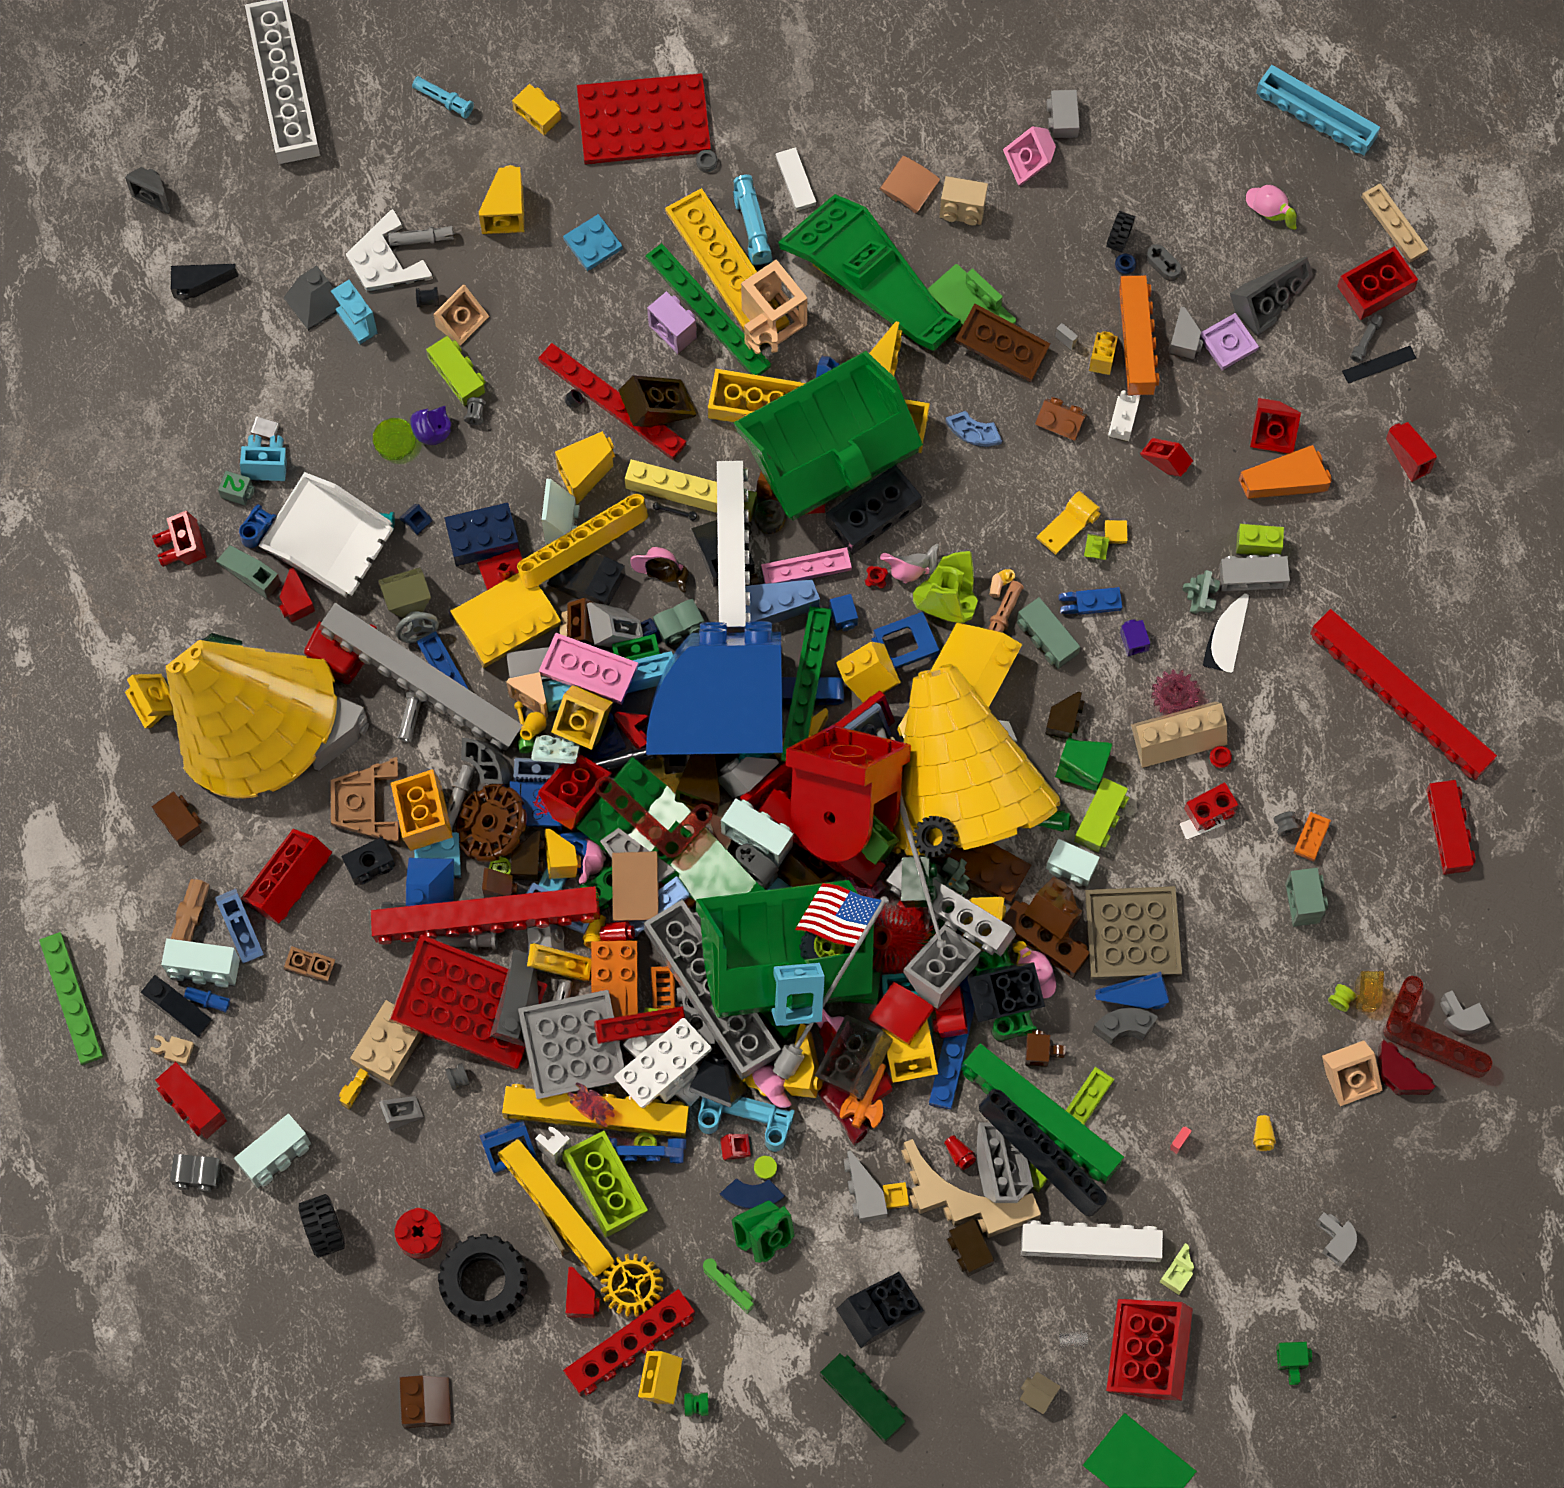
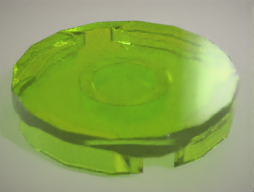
M389 418L382 421L373 432V445L381 457L388 460H400L413 452L416 446V438L412 432L411 425L407 421L400 418Z

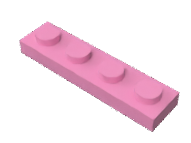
M847 547L761 564L765 584L801 581L851 571L852 569Z

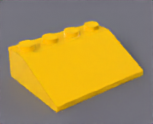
M519 573L450 611L483 668L505 657L506 653L514 652L560 626L561 623L559 616L539 585L533 588L524 587Z

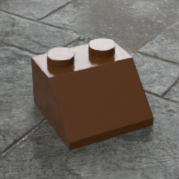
M425 1375L400 1377L401 1420L404 1428L451 1425L449 1377Z

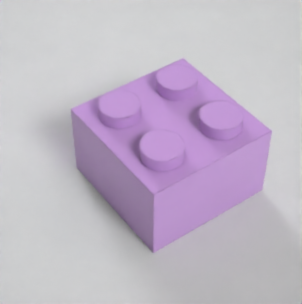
M666 291L647 307L648 324L679 354L697 338L696 317L690 310L686 311L681 306L682 304L676 296H671Z

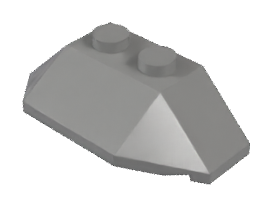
M979 1122L976 1159L984 1196L994 1203H1017L1033 1188L1028 1160L991 1123Z

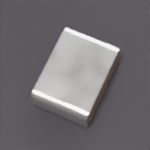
M256 417L250 434L253 436L259 435L263 439L270 440L271 436H276L279 423Z

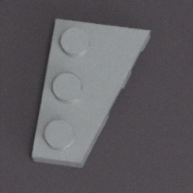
M619 828L600 841L611 857L612 853L650 852ZM658 857V883H660L676 870Z

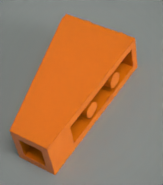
M1311 445L1242 471L1239 482L1247 499L1326 492L1332 479L1329 471L1325 470L1322 465L1323 459L1320 452L1316 451L1314 446Z

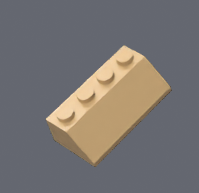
M1212 702L1131 724L1142 768L1210 750L1217 746L1227 745V723L1222 703Z

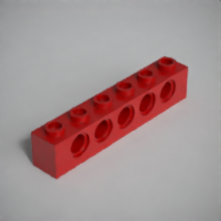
M677 1289L566 1367L563 1372L579 1396L583 1394L588 1396L598 1388L597 1384L603 1380L608 1382L617 1375L616 1371L621 1367L626 1369L636 1362L635 1358L641 1353L646 1355L647 1351H652L655 1348V1343L661 1339L664 1342L675 1334L673 1331L679 1326L684 1328L692 1323L695 1311L681 1291ZM667 1312H672L676 1316L675 1320L671 1323H667L662 1319L663 1315ZM654 1326L657 1331L653 1336H646L643 1333L645 1327ZM629 1339L637 1341V1346L633 1350H628L624 1347L625 1342ZM608 1353H616L618 1355L615 1363H607L605 1361ZM590 1366H595L599 1369L595 1377L586 1375V1370Z

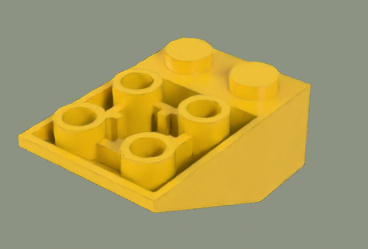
M897 321L869 353L893 376L897 369L898 352H900L902 330H898L899 322Z
M927 1020L910 1045L891 1036L888 1031L882 1029L893 1083L938 1074Z

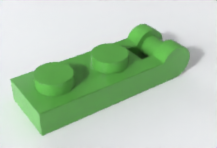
M709 1258L704 1261L703 1270L705 1275L748 1314L754 1308V1304L751 1302L753 1297L745 1290L741 1292L735 1286L737 1284L736 1281L729 1274L724 1276L717 1269V1263L714 1259Z

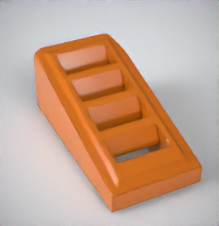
M668 966L651 967L652 1008L660 1010L675 1008L674 975ZM670 973V978H656V974ZM670 982V987H656V983ZM657 992H670V996H657ZM657 1001H670L671 1005L657 1006Z

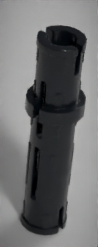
M646 747L637 750L632 748L628 749V752L593 760L592 762L608 771L624 767L631 757L635 758L638 762L656 759V755H646Z

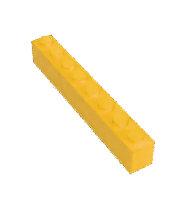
M512 1084L511 1087L506 1086L502 1110L503 1118L635 1133L648 1132L653 1135L686 1138L689 1106H685L683 1102L672 1101L671 1104H664L661 1100L654 1099L642 1109L631 1096L619 1099L613 1094H603L601 1097L593 1096L592 1092L581 1091L580 1094L568 1092L536 1099L535 1090L525 1088L524 1085Z

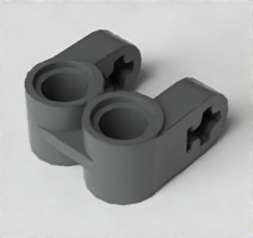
M743 844L736 850L737 862L760 886L767 890L779 877L777 865L749 844Z

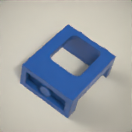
M923 612L873 630L871 642L884 644L882 638L886 635L905 628H909L912 631L918 649L896 658L890 657L895 670L928 657L931 661L939 656V648Z

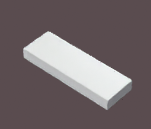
M796 147L776 153V159L795 210L799 211L815 206L816 200Z

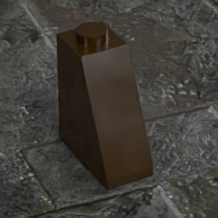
M715 754L690 755L676 789L675 801L715 815L718 814L720 792Z

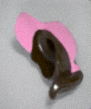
M652 547L646 555L631 557V566L636 572L647 574L649 577H655L663 582L676 581L678 589L684 593L686 592V583L689 576L688 569L678 564L675 556L667 549Z

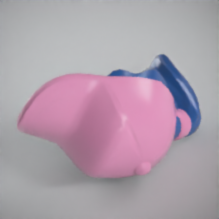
M582 832L560 834L561 837L575 846L576 855H580L581 868H578V872L581 873L579 883L584 884L588 876L598 874L602 870L606 860L603 850Z

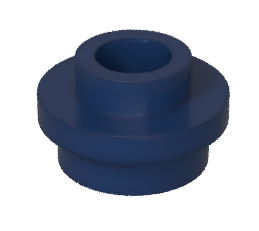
M1128 253L1121 254L1115 260V268L1121 274H1130L1136 268V260ZM1122 263H1127L1129 266L1124 267Z

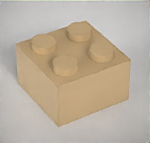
M946 176L941 197L940 218L949 222L960 221L968 225H981L988 183Z

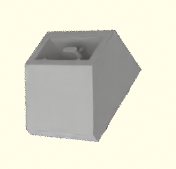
M592 602L587 603L594 645L612 648V644L643 637L640 620L622 608Z

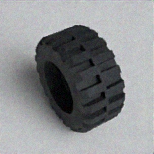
M480 1234V1237L468 1236V1240L464 1242L459 1240L455 1243L456 1247L453 1250L449 1249L445 1254V1260L441 1261L439 1266L441 1270L438 1273L440 1294L449 1311L464 1323L469 1322L472 1326L476 1327L480 1325L491 1327L496 1322L501 1324L506 1321L505 1318L508 1316L513 1317L517 1313L516 1309L519 1306L521 1307L525 1301L524 1296L528 1292L527 1284L529 1281L525 1263L518 1250H515L510 1242L503 1241L499 1236L488 1237V1234ZM480 1260L496 1262L505 1274L503 1290L495 1298L487 1301H475L469 1298L463 1291L461 1283L462 1275L466 1268Z

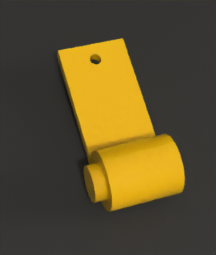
M1078 491L1069 500L1065 510L1036 539L1056 555L1089 522L1093 524L1099 518L1100 507L1081 491Z

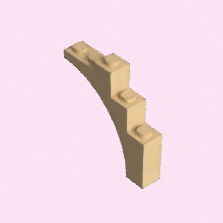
M913 1139L904 1142V1150H901L905 1163H910L912 1171L909 1173L913 1184H918V1186L912 1188V1195L909 1196L913 1209L917 1208L919 1214L946 1205L943 1211L947 1221L951 1220L953 1226L980 1217L977 1220L982 1233L986 1232L988 1238L1027 1224V1221L1040 1219L1041 1213L1033 1193L1026 1194L1017 1203H994L986 1197L962 1191L946 1182L930 1168L920 1155Z

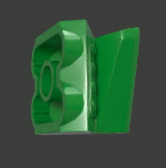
M1069 737L1065 743L1055 777L1061 779L1064 783H1074L1086 790L1097 791L1111 753L1112 743L1079 741Z
M769 1200L732 1219L737 1247L744 1251L751 1248L754 1260L758 1263L769 1261L774 1256L776 1250L786 1248L795 1236L792 1217L785 1206L778 1208Z

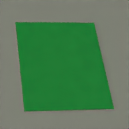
M1126 1413L1120 1417L1082 1465L1109 1488H1184L1197 1472Z

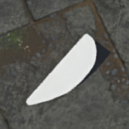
M1243 594L1233 602L1217 621L1206 647L1203 661L1204 667L1233 672L1249 599L1248 594Z

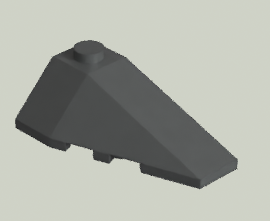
M514 949L490 1037L525 1047L518 1008L539 1004L537 969L527 966L528 953Z

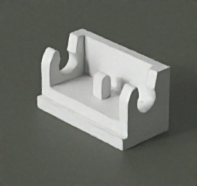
M1125 390L1121 391V395L1117 398L1108 433L1109 437L1129 441L1140 395L1128 396Z
M549 1127V1131L555 1136H551L547 1140L545 1136L539 1134L535 1140L538 1149L557 1165L562 1160L563 1151L572 1146L567 1135L564 1137L558 1130Z

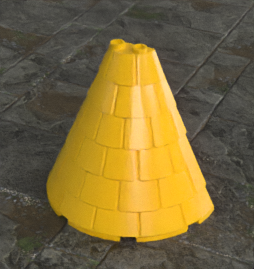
M198 640L166 665L174 720L177 722L180 753L183 756V769L197 784L216 795L228 798L258 797V793L267 790L274 792L299 777L316 759L314 754L319 749L321 743L326 744L335 721L337 696L334 694L333 683L335 681L333 674L324 659H311L303 655L266 652L264 649Z
M946 664L940 666V670L931 672V670L919 672L918 676L913 678L909 702L910 707L904 732V743L911 744L910 762L902 767L901 782L902 796L913 836H917L914 829L919 828L917 823L923 822V818H929V816L947 818L950 820L949 822L955 825L953 829H957L958 832L954 834L955 837H958V841H954L953 844L958 848L963 847L966 850L1017 834L1018 827L1032 828L1057 812V806L1061 805L1059 795L1046 782L1043 775L1027 758L1024 751L991 713L990 708L973 690V687L959 669L953 666V664ZM899 811L898 822L892 833L900 841L892 852L898 854L901 852V849H905L906 855H913ZM938 828L932 829L929 833L930 843L934 846L941 843L943 838L941 830Z

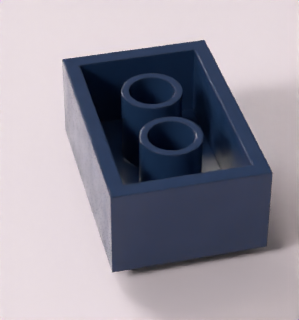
M508 502L444 517L456 566L486 560L519 548Z

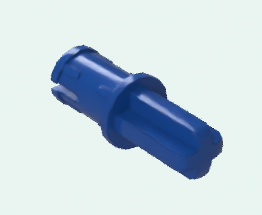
M187 987L184 993L186 999L204 1004V1008L210 1007L225 1013L231 1000L230 998L213 994L211 990L207 993L191 987Z

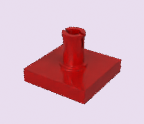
M519 548L477 562L487 590L519 573L517 565L523 560Z

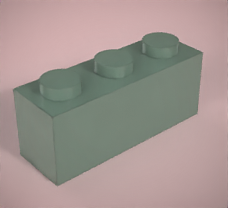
M1040 597L1018 612V626L1022 631L1029 633L1031 641L1036 648L1043 650L1049 664H1054L1059 669L1079 654V644Z

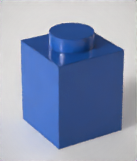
M851 594L830 599L829 607L832 609V617L837 631H848L858 625V615Z

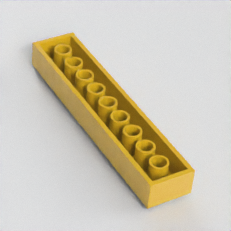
M715 369L708 404V418L735 422L805 383ZM904 399L921 441L924 443L930 403ZM923 445L919 447L918 453H922Z

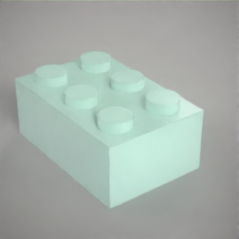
M735 799L721 819V833L739 845L749 844L761 854L772 860L778 868L793 847V833L788 826L782 823L780 825L775 823L770 815L765 812H757L745 800Z
M166 938L161 965L171 980L183 981L184 979H190L196 984L212 982L218 987L227 988L228 985L235 986L240 959L232 947Z
M288 1113L234 1159L257 1188L261 1185L264 1187L273 1180L272 1176L279 1170L282 1172L291 1165L290 1161L296 1156L304 1155L309 1150L308 1146L311 1142L306 1133Z

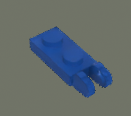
M1120 587L1076 591V593L1065 592L1058 595L1059 601H1076L1077 604L1062 606L1060 608L1061 614L1078 613V615L1122 610Z

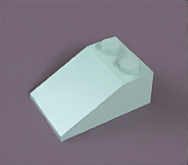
M546 479L542 512L545 544H550L575 529L577 526L574 525V520L579 518L580 506L576 505L575 497L552 479Z

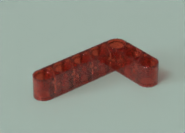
M600 777L595 783V790L598 795L669 859L678 858L713 819L712 809L706 804H700L671 833L610 777ZM605 781L612 785V789L608 793H602L599 790L600 784ZM619 797H626L629 801L627 807L623 809L616 806L617 799ZM700 809H706L709 812L707 820L700 821L697 819L696 814ZM636 812L644 813V822L640 824L634 823L633 815ZM687 825L694 829L693 835L688 838L681 834L682 828ZM653 827H658L662 830V835L658 839H652L649 836V831ZM675 842L679 847L677 853H667V844Z
M1417 976L1407 977L1398 991L1384 1025L1383 1034L1385 1038L1477 1078L1484 1077L1492 1067V1059L1488 1054L1410 1021L1422 993L1423 982ZM1406 985H1414L1417 992H1409ZM1403 1004L1407 1006L1409 1012H1401L1398 1009V1005ZM1392 1024L1397 1025L1400 1028V1032H1392L1389 1026ZM1411 1034L1420 1035L1422 1041H1413ZM1432 1043L1441 1044L1443 1050L1436 1051ZM1454 1052L1462 1053L1464 1060H1457L1454 1057ZM1475 1061H1482L1486 1068L1483 1070L1478 1069Z

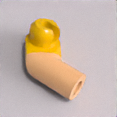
M1005 569L992 577L989 593L991 597H1000L1001 588L1014 580V571Z

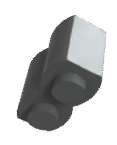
M174 1154L170 1182L179 1190H189V1187H198V1191L212 1192V1189H218L222 1161L214 1157Z

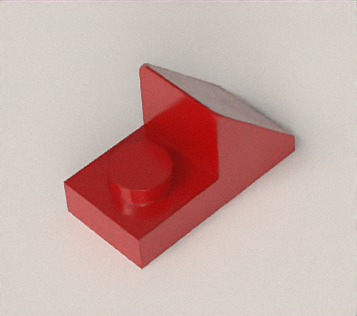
M616 712L614 714V722L636 749L645 748L647 736L640 729L649 723L648 716Z

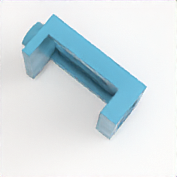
M350 280L331 290V293L341 305L336 308V313L359 345L378 334L372 310Z
M820 963L774 967L776 997L775 1008H772V1015L776 1026L822 1022L824 974ZM813 993L812 1007L797 1009L786 1007L789 995Z

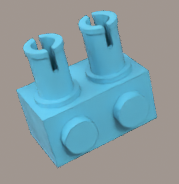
M253 435L248 436V446L241 447V475L251 480L285 481L287 462L286 448H283L284 439L277 435L276 443L275 435H273L269 440L270 446L261 447L262 438L259 435L255 436V442L253 441Z

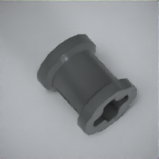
M468 398V411L464 421L472 425H481L484 420L482 413L483 408L486 407V401L480 398Z

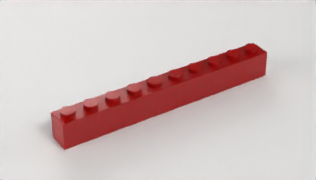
M1332 609L1312 627L1310 634L1317 644L1326 647L1334 659H1339L1345 664V668L1351 674H1356L1361 678V682L1368 689L1372 688L1382 702L1389 703L1399 717L1406 718L1416 732L1423 733L1428 738V742L1433 747L1441 749L1450 762H1455L1459 765L1467 777L1477 780L1494 762L1497 755Z
M594 886L371 910L372 937L376 943L387 945L397 940L412 942L419 938L420 935L432 939L445 935L446 937L453 938L464 933L479 935L483 931L500 933L504 929L511 928L514 930H525L530 926L546 928L549 927V924L567 926L571 925L572 922L581 921V923H592L594 920L600 919L599 893Z

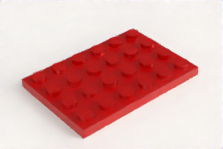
M702 73L577 85L584 164L698 154L703 150H711Z
M420 935L389 1021L515 1070L518 1069L525 1049L523 1046L490 1037L508 968ZM537 980L539 1004H541L547 984Z

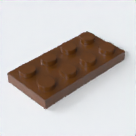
M975 303L954 341L1029 382L1032 381L1051 344Z
M994 843L966 850L963 847H955V849L952 848L950 854H945V857H932L931 859L934 863L942 866L948 857L958 862L962 858L967 862L963 875L969 878L968 882L995 897H1003L1004 902L1009 905L1031 867V864Z

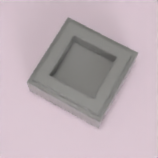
M1061 323L1056 328L1055 338L1072 350L1077 344L1078 335Z

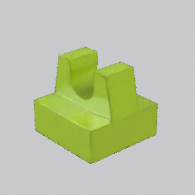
M1088 534L1084 556L1106 560L1109 537Z

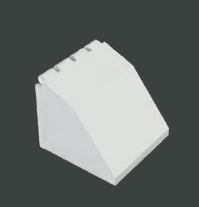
M304 472L258 546L346 598L348 594L351 596L354 594L360 584L356 580L358 577L364 578L372 565L368 562L369 559L375 560L383 547L380 544L381 540L386 542L394 528L391 527L392 523L390 520L338 485Z

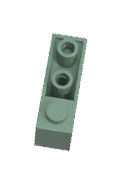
M231 545L216 561V563L266 599L281 584L278 573L256 558Z

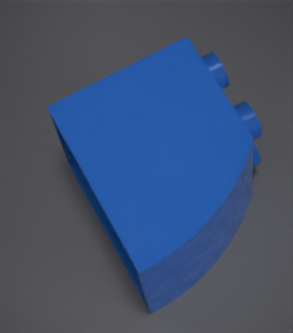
M766 621L746 622L745 632L727 633V623L724 622L701 623L699 633H691L675 651L658 682L647 729L646 755L783 753L781 632H772V623Z

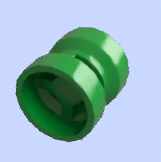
M701 1392L699 1395L684 1393L685 1417H692L694 1414L709 1416L708 1392Z

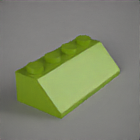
M605 1131L563 1151L562 1159L605 1238L626 1228L648 1212Z

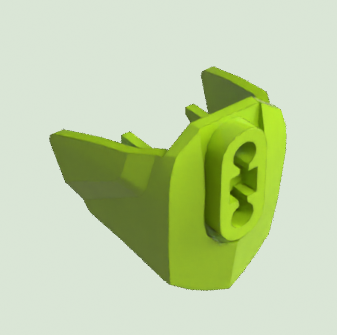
M970 551L956 552L942 557L928 580L922 582L913 592L912 597L916 608L951 622L965 623L971 620L978 603L973 593L974 571L972 553Z

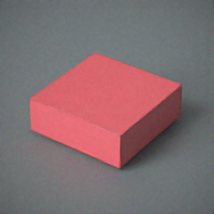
M1183 1127L1172 1142L1170 1150L1177 1154L1190 1136L1191 1130Z

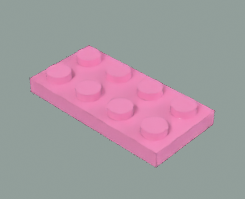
M555 633L539 672L542 676L569 686L574 685L622 705L639 665L638 662Z

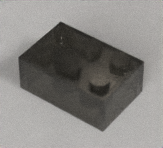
M846 1015L815 1077L824 1084L862 1101L893 1039L884 1031Z

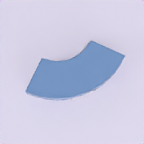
M966 411L946 417L945 419L950 430L967 443L984 447L1002 444L994 422L986 424L977 422Z

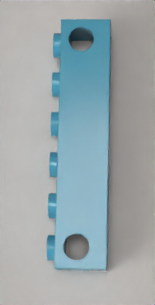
M1272 64L1258 83L1256 94L1261 99L1274 103L1280 110L1293 114L1299 121L1307 122L1315 130L1324 132L1331 136L1334 141L1347 145L1355 153L1365 156L1378 137L1380 126Z
M672 651L633 660L638 662L639 666L627 693L657 686L666 665L673 656ZM556 680L542 682L548 711L559 710L563 695L571 686Z

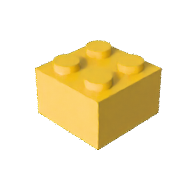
M572 685L563 695L551 732L592 750L601 739L613 702Z

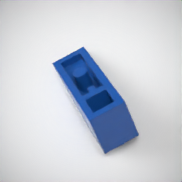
M1161 971L1095 990L1097 1000L1135 1007L1160 1009L1166 1006L1165 1003H1169V995Z

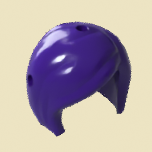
M446 406L430 411L428 408L419 410L411 415L410 424L412 432L421 443L438 445L449 436L451 422L446 413Z

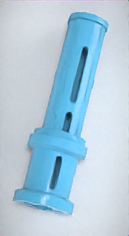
M417 76L413 81L412 88L445 104L447 110L456 111L464 119L468 118L471 114L474 102L460 98L459 94L455 92L449 93L422 79L420 76Z

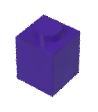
M1132 619L1121 625L1120 635L1127 657L1149 651L1150 641L1143 620L1136 621Z

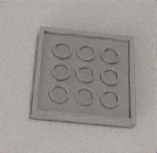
M608 990L518 1008L536 1099L617 1082L614 1076L624 1068L619 1041L598 1044L594 1021L614 1018Z

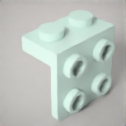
M549 735L536 736L531 759L533 761L574 764L577 761L578 753L580 754V745L565 738H553Z

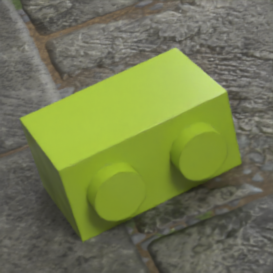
M1240 524L1237 532L1236 554L1281 555L1284 527Z

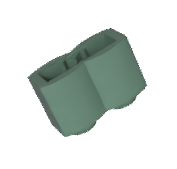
M693 599L684 601L653 617V622L658 628L665 645L669 643L674 645L680 642L685 635L699 633L700 624L704 623Z

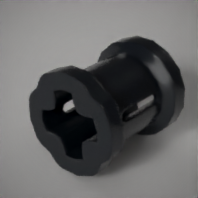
M434 287L432 290L416 288L417 307L430 304L439 306L438 287Z

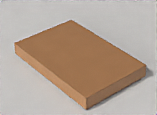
M657 851L612 853L613 921L649 920L659 914Z

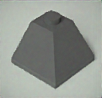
M140 167L126 175L125 179L133 198L164 213H170V207L158 172L153 169L147 170Z
M317 265L299 276L284 296V300L308 331L335 314L336 308L341 306L331 293L333 287Z

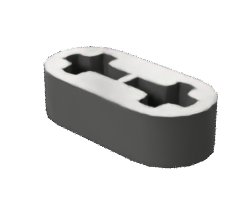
M1155 244L1150 246L1146 256L1148 263L1164 279L1168 281L1176 280L1181 271L1180 263L1162 245ZM1153 252H1154L1155 254L1160 253V258H1159V257L1153 258V257H1152V256H1153ZM1169 267L1171 269L1174 267V273L1172 271L1168 273L1167 268Z

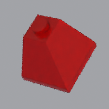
M1258 398L1250 447L1289 454L1294 452L1301 412L1280 401Z

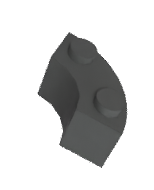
M462 738L461 760L470 762L476 767L480 774L481 783L510 785L511 774L508 764L496 748L480 740Z
M1138 1008L1118 1009L1103 1016L1094 1025L1092 1032L1109 1045L1124 1037H1135L1143 1041L1156 1024L1158 1016Z

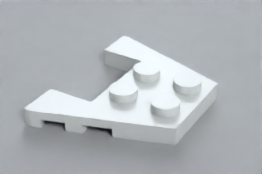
M393 209L346 253L349 263L366 291L394 287L393 285L401 283L411 284L417 280L425 279V281L433 279L423 260L403 270L384 239L389 233H394L403 228Z

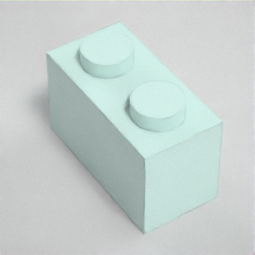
M1058 839L1049 857L1046 869L1056 877L1064 876L1070 879L1069 881L1076 886L1084 885L1087 887L1098 864L1099 857Z

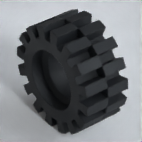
M1122 211L1118 212L1107 240V248L1123 252L1136 216Z
M929 816V818H923V822L917 823L919 828L914 829L917 836H913V840L917 841L915 847L920 848L918 850L920 853L928 857L939 858L945 857V854H950L952 852L951 848L955 849L956 845L953 843L958 841V837H955L954 834L958 832L957 829H953L955 825L949 822V819ZM934 828L940 829L943 834L941 843L936 846L932 845L929 841V833Z

